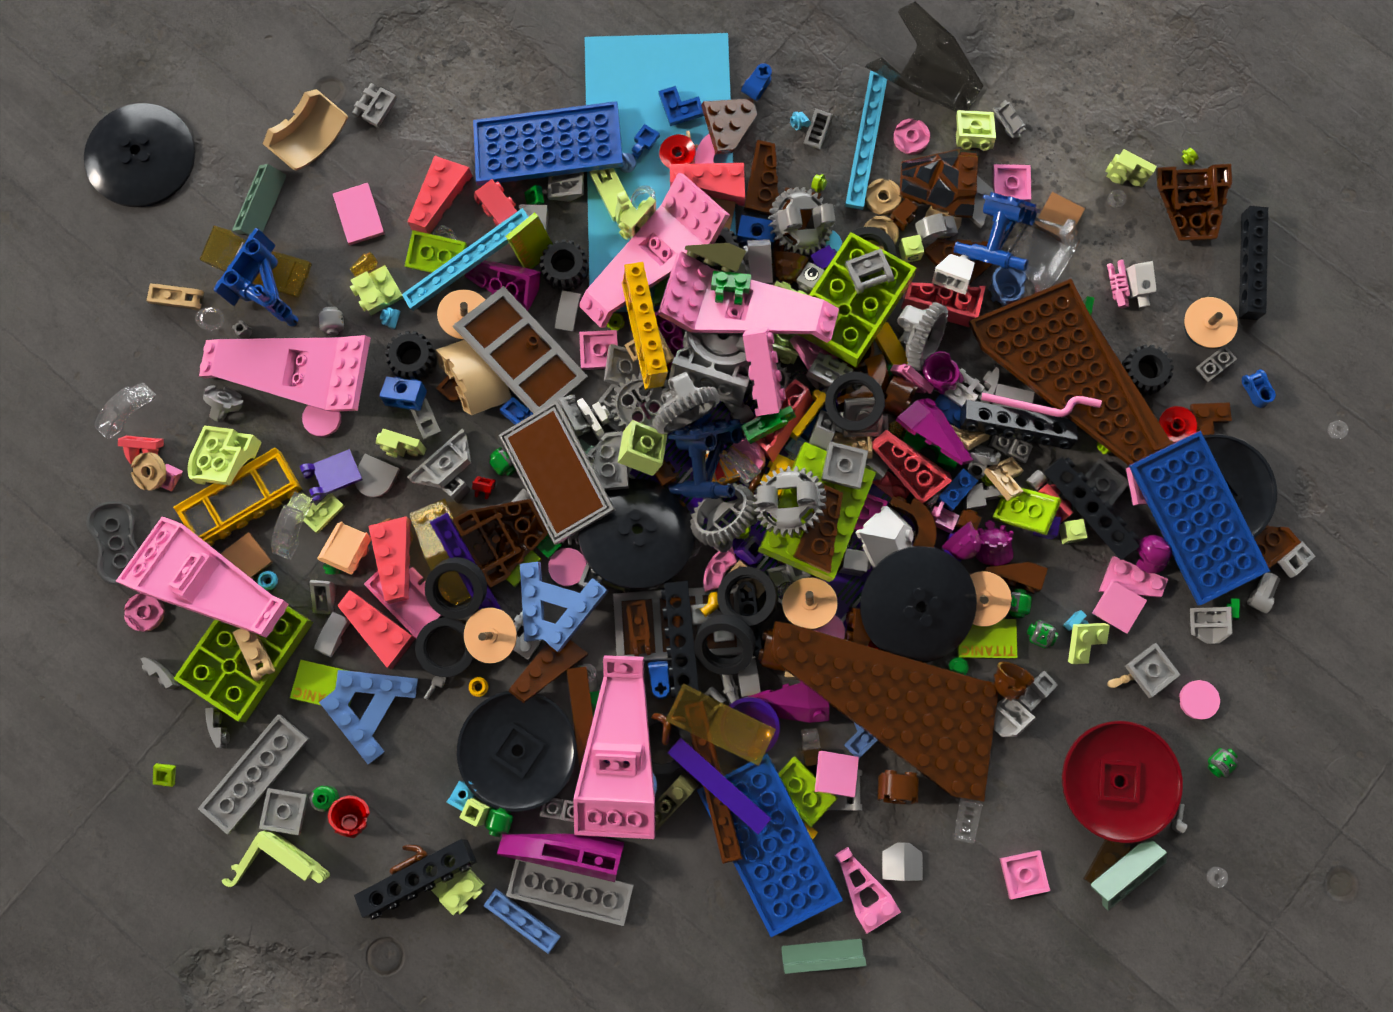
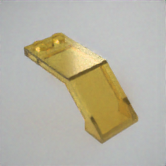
M213 226L200 260L225 272L236 257L235 255L242 242L245 243L247 240L235 235L231 230ZM272 251L271 253L278 261L277 266L272 270L277 291L299 298L312 264L306 260ZM259 272V274L253 281V284L262 285L264 287L261 274Z
M445 498L409 514L431 571L440 562L449 558L430 524L431 520L447 512L451 519H453ZM450 571L441 575L439 589L444 599L452 604H458L471 598L458 572Z
M685 684L682 685L665 720L758 766L776 731L775 728Z

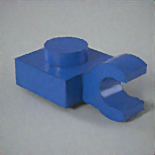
M644 124L634 137V141L637 143L632 148V155L639 159L644 148L648 150L652 148L660 137V133Z

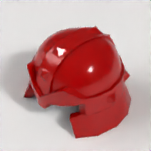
M348 795L340 797L333 802L328 811V820L335 833L349 838H356L367 827V818L370 812L368 805L363 799Z

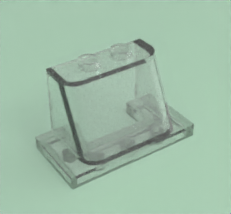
M1036 218L1033 225L1025 224L1019 230L1016 240L1009 246L1008 252H1011L1014 257L1029 261L1025 273L1027 279L1033 283L1035 293L1052 287L1079 245L1080 239L1074 220L1068 219L1065 225L1062 226Z

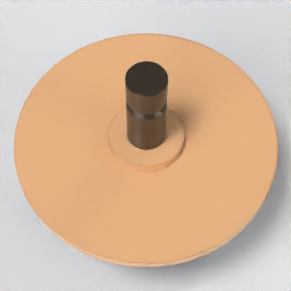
M457 290L449 293L442 299L438 307L437 316L440 326L450 336L464 340L453 328V325L484 302L485 299L480 294L471 290Z
M1214 297L1196 300L1187 309L1184 319L1187 337L1192 343L1200 347L1218 348L1226 345L1233 339L1238 327L1237 316L1232 307L1225 301Z
M981 571L970 574L977 599L973 624L977 626H990L998 623L1007 615L1011 606L1012 598L1008 585L1001 577L991 572Z
M802 578L793 582L786 589L782 599V607L787 619L794 625L811 630L828 624L833 619L838 605L837 596L833 588L825 581L817 578Z
M497 608L478 610L469 618L464 629V642L467 650L475 659L484 663H496L507 658L513 651L517 640V630L513 620L507 613Z

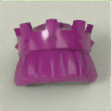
M938 351L928 356L924 361L923 374L925 379L940 394H945V391L950 389L954 391L957 389V383L963 382V375L959 371L958 365L951 360L950 354Z
M988 520L985 523V530L982 528L978 529L981 548L976 554V558L981 563L990 566L1008 564L1014 556L1012 548L1014 533L1012 530L1007 532L1004 525H1001L1000 529L994 528L995 523Z

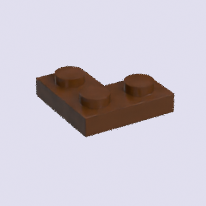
M1230 402L1190 405V411L1197 421L1196 432L1201 431L1203 435L1214 434L1213 423H1228L1232 421Z

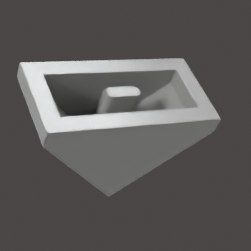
M520 205L518 207L519 210L523 208L528 216L535 212L548 234L549 211L547 205Z
M457 476L441 488L457 504L471 491L468 485Z
M310 580L313 613L332 614L334 612L337 585L330 581Z

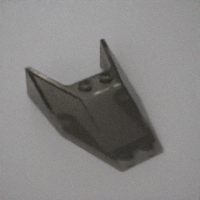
M916 1L899 9L900 17L917 43V47L901 74L882 57L866 64L865 67L926 100L955 112L957 110L969 111L984 85L955 37Z

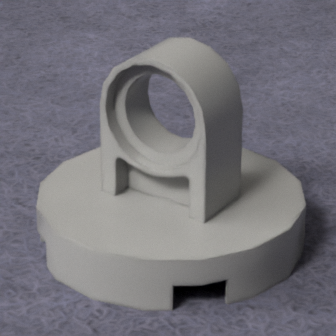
M217 385L208 386L205 388L203 400L211 406L209 414L211 419L220 423L225 419L228 412H235L241 409L243 404L241 394L228 387H224L222 390L216 389Z
M977 445L968 450L973 459L969 463L968 473L977 480L981 479L985 474L984 471L987 465H997L1001 454L999 452L993 453L994 449L984 445ZM973 466H980L982 473L975 475L971 469Z

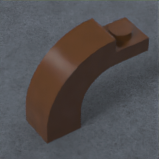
M883 353L865 359L868 375L879 383L885 395L889 386L890 375ZM863 385L854 392L837 397V402L843 412L844 399L873 398L874 395Z
M893 496L887 506L907 516L914 524L915 538L911 547L927 546L934 548L936 525L927 507L915 498L908 504L907 500L903 497Z

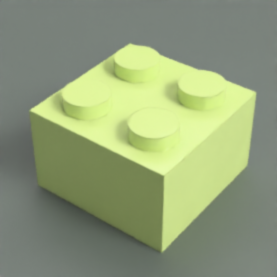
M632 420L623 431L618 463L653 476L663 465L667 434H660L655 428Z

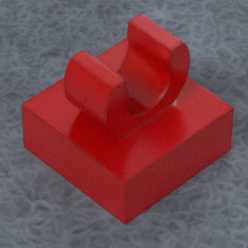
M477 476L472 483V489L476 490L475 497H478L480 491L485 492V499H488L495 487L496 480Z

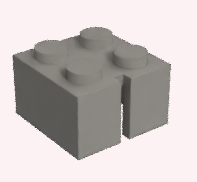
M770 239L748 240L747 246H744V250H746L744 257L749 263L745 265V274H751V280L773 283Z

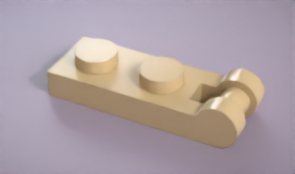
M150 283L147 302L150 304L200 310V299L203 298L204 292L199 289ZM188 296H193L192 301H187Z
M241 628L233 632L255 681L262 679V676L265 674L270 675L275 672L274 666L258 634ZM263 662V667L259 669L257 665Z

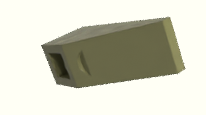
M730 243L686 245L684 248L687 251L686 255L695 259L698 256L705 259L704 263L713 267L715 264L722 266L721 270L725 272H738L746 250Z
M685 771L655 803V832L699 785Z

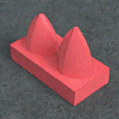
M123 436L118 438V446L123 447L125 457L132 464L134 458L139 455L140 448H142L143 453L152 452L158 455L159 448L164 446V439Z
M889 471L880 480L876 479L872 482L891 498L893 496H900L906 499L911 493Z
M1047 483L1038 491L1039 493L1060 498V490L1055 484L1049 485ZM1061 499L1055 515L1061 517L1060 523L1073 513L1071 510L1072 504L1069 500Z

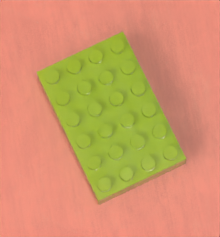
M850 232L809 294V296L823 299L839 308L832 339L826 343L812 334L797 335L850 365L857 367L914 279L916 267L882 249L893 273L894 281L881 283L865 289L863 293L857 294L854 283L845 266L846 261L881 248ZM882 270L860 278L861 283L883 275L884 272Z
M804 442L800 447L791 470L794 471L795 466H798L799 472L803 468L806 469V474L812 471L813 477L817 476L819 478L818 482H822L823 486L827 485L843 493L831 573H826L793 557L804 530L800 531V536L793 532L792 538L788 532L785 537H782L781 531L776 536L773 530L771 532L766 530L758 552L827 582H831L836 576L876 472L867 468L864 469L862 484L859 490L822 481L821 477L827 451ZM797 488L783 489L778 501V509L799 507L797 503ZM813 508L809 509L804 516H802V524L806 523L804 519L807 518L808 515L813 512Z
M287 606L284 614L279 618L273 631L267 638L258 635L274 666L275 672L270 675L265 674L262 676V679L255 681L233 635V632L240 628L214 619L174 677V680L238 722H246L314 622ZM263 662L257 665L259 669L263 667Z

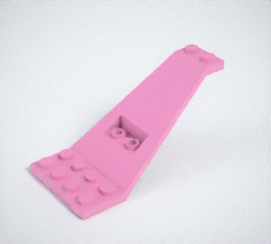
M678 173L661 206L588 287L578 306L600 328H606L613 312L626 304L621 284L625 264L643 262L650 289L671 274L677 254L680 251L687 253L684 250L686 245L714 244L730 214L684 174Z
M682 251L677 254L657 314L690 333H745L746 330L769 327V332L773 334H812L826 343L832 339L839 308L827 301L751 280L749 294L743 293L742 305L734 304V292H724L723 303L715 302V291L711 290L713 271L719 270L710 268Z
M361 335L335 338L206 340L199 376L205 379L220 378L329 412L358 411L371 338Z
M161 517L116 580L121 585L139 593L256 633L265 638L273 631L275 624L289 605L284 600L271 595L182 523L165 517Z
M604 655V677L573 798L574 835L654 839L655 794L644 683V657Z

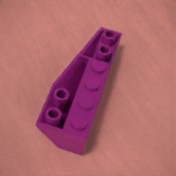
M503 834L497 855L615 882L624 842L598 836L574 834Z

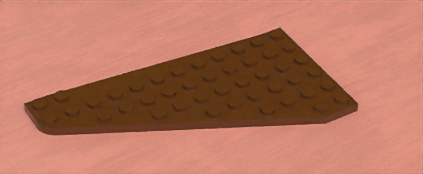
M1068 279L968 322L982 351L1056 409H1064L1067 402L1076 396L1102 400L1100 408L1076 404L1072 412L1066 417L1128 466L1174 444L1168 438L1089 314L1072 279Z
M775 622L771 642V655L778 665L949 795L984 802L998 699L995 682L966 676L801 626Z

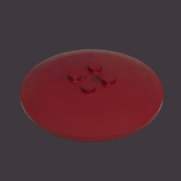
M1111 721L1088 729L1070 747L1062 769L1063 793L1072 814L1088 831L1109 841L1133 843L1153 837L1171 822L1181 802L1183 779L1180 765L1174 752L1157 733L1137 723ZM1117 776H1121L1124 779V784L1121 787L1115 784Z

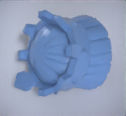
M998 267L992 275V284L988 290L991 291L992 302L998 301L1002 304L1001 307L1024 297V283L1027 279L1025 271Z

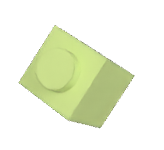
M920 235L901 239L899 250L903 261L908 263L921 260L924 249Z
M1084 519L1063 522L1059 526L1062 544L1081 542L1087 538Z
M474 797L467 800L459 818L478 827L485 824L488 812L493 807Z

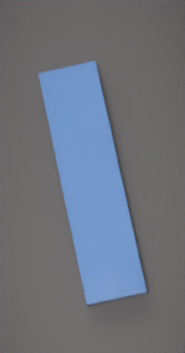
M497 888L484 904L485 908L547 954L550 953L561 937L512 899L506 897Z

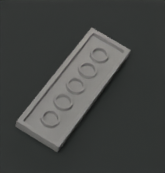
M278 714L199 806L198 810L226 834H230L310 739L281 714Z
M516 859L506 897L624 926L634 885L617 880L611 882Z

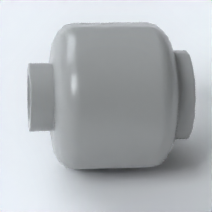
M337 307L323 308V311L318 315L320 330L327 333L328 336L338 335V332L344 329L343 312L338 310Z

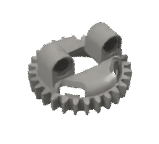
M798 187L793 190L790 188L782 192L781 196L779 195L776 201L772 203L774 208H771L769 212L773 215L768 217V219L772 220V223L768 226L773 227L774 230L770 233L776 234L774 240L779 239L780 243L778 246L784 245V251L790 249L792 253L796 252L803 256L812 255L815 251L821 250V247L826 246L825 242L830 240L827 235L832 234V231L829 228L833 227L836 222L833 204H822L821 202L824 198L817 199L818 193L812 195V189L806 191L805 187L800 190ZM791 200L786 209L782 210L787 203L786 201ZM811 209L815 229L798 230L802 227L800 210ZM789 233L797 240V244L792 245L793 241L787 236L784 237L783 234Z
M933 302L929 309L927 308L926 310L907 305L897 319L899 326L904 328L899 342L906 352L907 365H911L917 371L923 370L924 361L928 356L937 352L948 321V310L944 305Z
M686 372L681 373L668 380L670 391L662 394L661 397L664 405L658 409L657 416L652 420V424L660 434L672 433L703 418L704 415L717 406L720 396L715 387L697 388Z
M788 466L785 472L781 467L778 474L773 470V477L766 475L768 481H761L762 485L756 488L757 494L754 497L757 501L753 502L755 507H758L754 510L756 514H759L757 519L762 521L761 525L763 527L767 526L766 529L769 532L773 530L776 536L780 531L782 537H785L788 532L791 538L793 537V532H796L798 536L801 535V530L808 533V526L814 529L813 522L820 523L817 516H824L823 511L820 509H826L825 503H822L827 501L826 496H823L826 494V491L822 488V482H818L819 478L817 476L813 477L812 471L806 474V469L803 468L799 472L798 466H795L794 471ZM797 488V503L799 507L778 509V490ZM813 508L815 513H810L808 517L804 519L806 523L802 524V516H804L809 509ZM766 512L770 513V515L777 520V522H775L773 519L767 516Z
M733 483L735 495L737 496L736 500L724 502L723 497L718 499L703 498L702 502H698L699 506L694 508L695 513L691 514L693 519L690 520L691 529L694 536L700 542H703L704 545L709 544L720 552H727L732 547L733 539L739 538V535L746 532L747 527L758 522L757 516L759 514L754 512L758 507H755L753 504L757 500L754 494L742 484L737 485ZM732 510L737 518L724 528L718 526L717 523ZM704 518L708 519L706 530L701 527Z

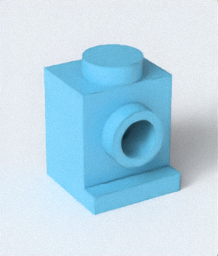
M459 781L447 803L463 811L467 800L474 798L475 795L469 790L465 782ZM462 790L466 792L465 798H461L459 795Z

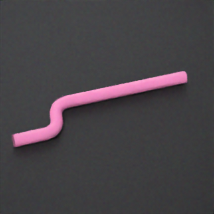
M982 393L981 397L983 401L1055 417L1069 415L1076 404L1100 408L1102 400L1076 396L1067 402L1064 409L1060 410L987 393Z

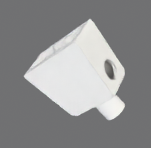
M950 254L936 266L932 283L966 295L975 263L970 261L966 255L958 257Z
M1153 261L1134 264L1126 269L1130 290L1129 298H1137L1139 308L1150 306L1149 295L1156 292Z

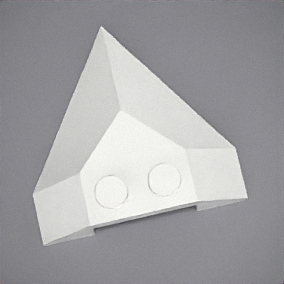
M883 506L880 513H876L863 525V529L855 532L857 537L862 539V547L873 568L889 554L911 547L914 538L912 527L896 510L888 506Z

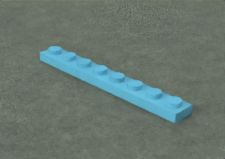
M870 71L845 207L861 210L864 208L888 73Z
M523 208L404 292L402 296L409 308L414 311L507 245L509 242L505 236L529 217Z

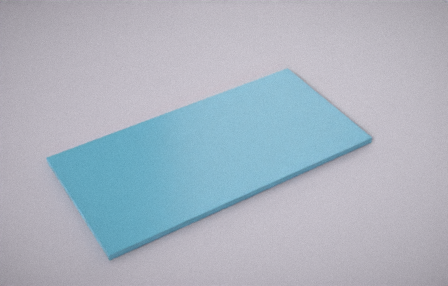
M728 33L585 37L586 105L617 101L622 153H633L632 148L637 143L634 141V137L644 124L660 133V137L650 150L644 148L639 159L635 158L636 167L632 172L624 173L619 168H614L632 205L637 210L639 204L649 197L656 200L657 210L670 189V169L662 163L659 156L660 146L663 141L676 134L686 136V131H690L691 140L694 145L698 144L699 146L703 138L709 134L704 116L670 126L658 91L676 86L681 102L698 96L701 104L703 101L731 100ZM733 152L716 154L714 163H733ZM677 153L676 157L681 156L682 153ZM588 171L590 286L630 239L626 240L619 234L621 230L618 227L619 224L616 221L613 222ZM734 210L730 231L732 230L734 232V235L736 236V221ZM654 285L649 290L654 311H659L660 305L654 306ZM626 304L613 313L628 312Z

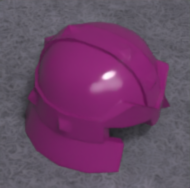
M970 521L948 539L942 548L949 551L956 559H973L981 548L978 530L974 529Z
M1150 535L1139 539L1140 546L1136 550L1142 559L1138 560L1136 566L1147 573L1163 571L1172 556V550L1167 541L1157 535Z

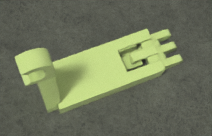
M614 168L589 171L613 222L616 221L619 224L622 212L633 205Z
M264 830L257 834L239 865L234 864L231 866L232 870H235L237 873L234 880L230 881L229 878H225L222 880V883L227 887L236 885L261 850L304 881L312 878L317 883H321L330 877V872L277 832Z

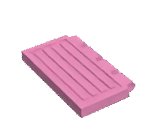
M414 567L409 569V599L392 604L384 600L379 572L377 571L364 585L416 639L424 626L442 617L428 603L425 595L426 581L419 585L424 578Z

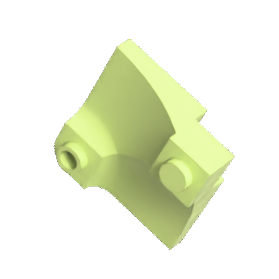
M204 426L189 458L188 476L197 484L205 485L206 482L230 486L240 468L250 458L255 459L262 442L254 435L238 433L234 429Z

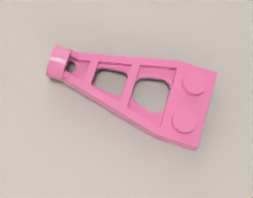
M849 847L835 855L840 863L855 915L866 933L871 932L901 913L891 894L853 857ZM855 870H859L866 879L858 887L853 885L850 878V873ZM866 887L872 888L879 896L878 901L869 907H864L860 899V892Z

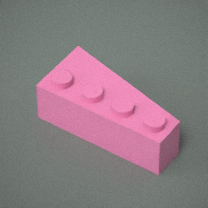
M769 327L746 330L743 334L746 360L751 362L749 378L751 381H754L752 396L753 400L757 399L758 403L755 414L756 416L779 413L783 401L786 399L785 389L781 388L780 385L782 374L780 370H777L778 355L776 351H773V333L769 332Z

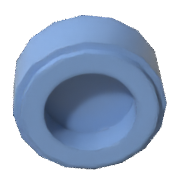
M623 152L624 167H619V169L624 173L632 172L636 167L635 157L630 153Z

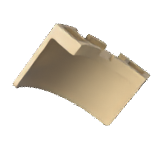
M317 89L304 92L301 101L293 111L295 115L289 121L285 119L280 124L269 128L263 142L269 150L295 171L309 165L321 156L337 138L348 119L346 113Z
M465 340L435 350L439 367L444 370L450 379H455L458 385L455 389L461 400L463 410L468 414L474 415L506 403L511 399L508 386Z

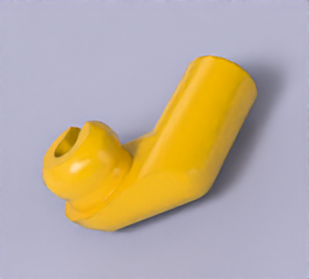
M711 592L708 596V604L700 609L704 617H707L719 608L717 601L718 592Z

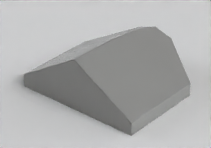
M584 172L548 177V199L571 202L583 195Z
M1231 607L1190 608L1191 635L1207 644H1220L1233 634Z
M1004 697L996 706L994 730L1001 737H1017L1036 720V717L1016 699L1010 701Z
M897 842L883 850L882 879L899 881L923 880L922 852L910 843Z

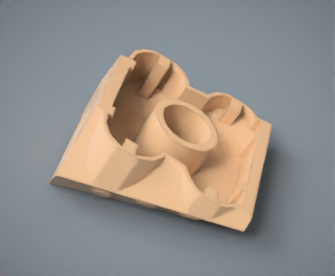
M340 522L335 526L317 559L348 574H353L359 566L360 559L368 553L371 537L367 532H361Z

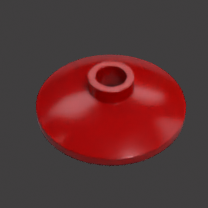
M681 134L672 135L665 139L659 150L662 163L669 169L670 164H691L696 154L693 141ZM677 153H682L681 156L676 157Z
M1170 407L1159 418L1161 427L1170 441L1172 440L1174 443L1196 433V418L1185 407ZM1173 423L1178 425V429L1173 427Z

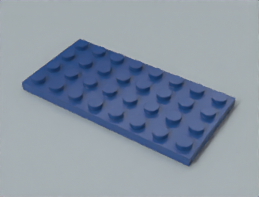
M617 101L473 120L477 186L484 185L491 179L495 183L497 181L502 183L624 167Z
M1201 431L1129 465L1164 539L1172 550V555L1197 605H1203L1270 571Z
M768 753L726 774L724 777L771 818L770 822L758 835L731 811L743 859L733 861L770 937L843 901ZM702 787L697 792L711 818L704 787Z

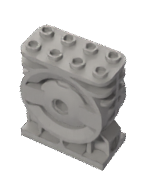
M685 331L683 339L684 348L678 350L673 359L669 379L686 372L695 387L707 388L708 386H713L720 396V401L741 407L750 380L749 366L751 365V362L746 360L743 341L744 333H690Z

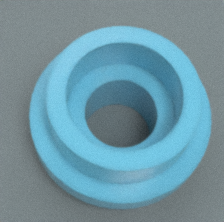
M265 571L258 577V584L267 591L274 589L278 583L277 575L271 571ZM267 578H271L270 584H266Z

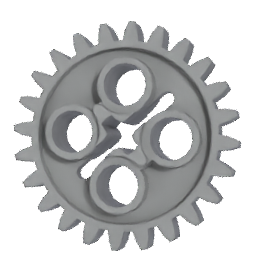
M640 373L638 379L632 374L631 381L625 377L626 384L619 382L621 389L614 388L617 395H611L615 402L610 403V406L616 408L611 413L617 414L614 420H621L619 427L621 428L625 425L627 428L633 420V416L640 413L643 415V419L639 423L655 428L652 420L657 416V412H651L649 407L652 404H658L660 407L664 405L661 396L663 393L668 392L669 389H662V387L650 388V394L642 396L640 394V390L644 388L642 374ZM633 390L636 391L642 403L646 402L644 404L645 409L651 419H647L643 409L637 407L638 401L632 393ZM626 397H631L634 399V402L626 406L623 404V400Z

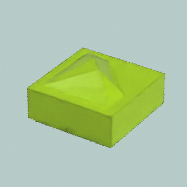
M156 763L153 766V785L170 787L175 785L176 766Z

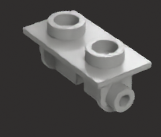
M1005 100L1000 104L1001 107L993 108L996 113L995 117L1004 125L1008 136L1020 138V134L1026 131V125L1019 115L1012 118L1017 112L1011 103Z

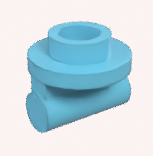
M793 112L790 117L791 126L796 130H800L803 126L809 127L811 125V121L803 112Z
M390 307L386 310L383 309L380 315L381 323L391 329H396L401 311Z

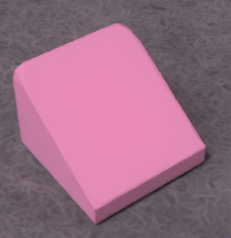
M165 464L166 480L161 487L172 492L183 471Z

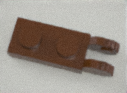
M646 601L627 602L626 609L634 656L639 657L640 651L637 641L645 640V653L651 655L649 641L651 638Z

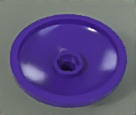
M744 697L732 702L724 711L720 723L721 735L726 745L735 753L747 757L759 756L769 751L775 745L780 732V721L776 711L769 703L756 697ZM753 721L755 726L749 727L748 722Z

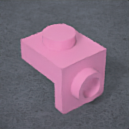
M941 501L938 507H933L931 514L937 528L952 533L960 515L943 508L945 502Z

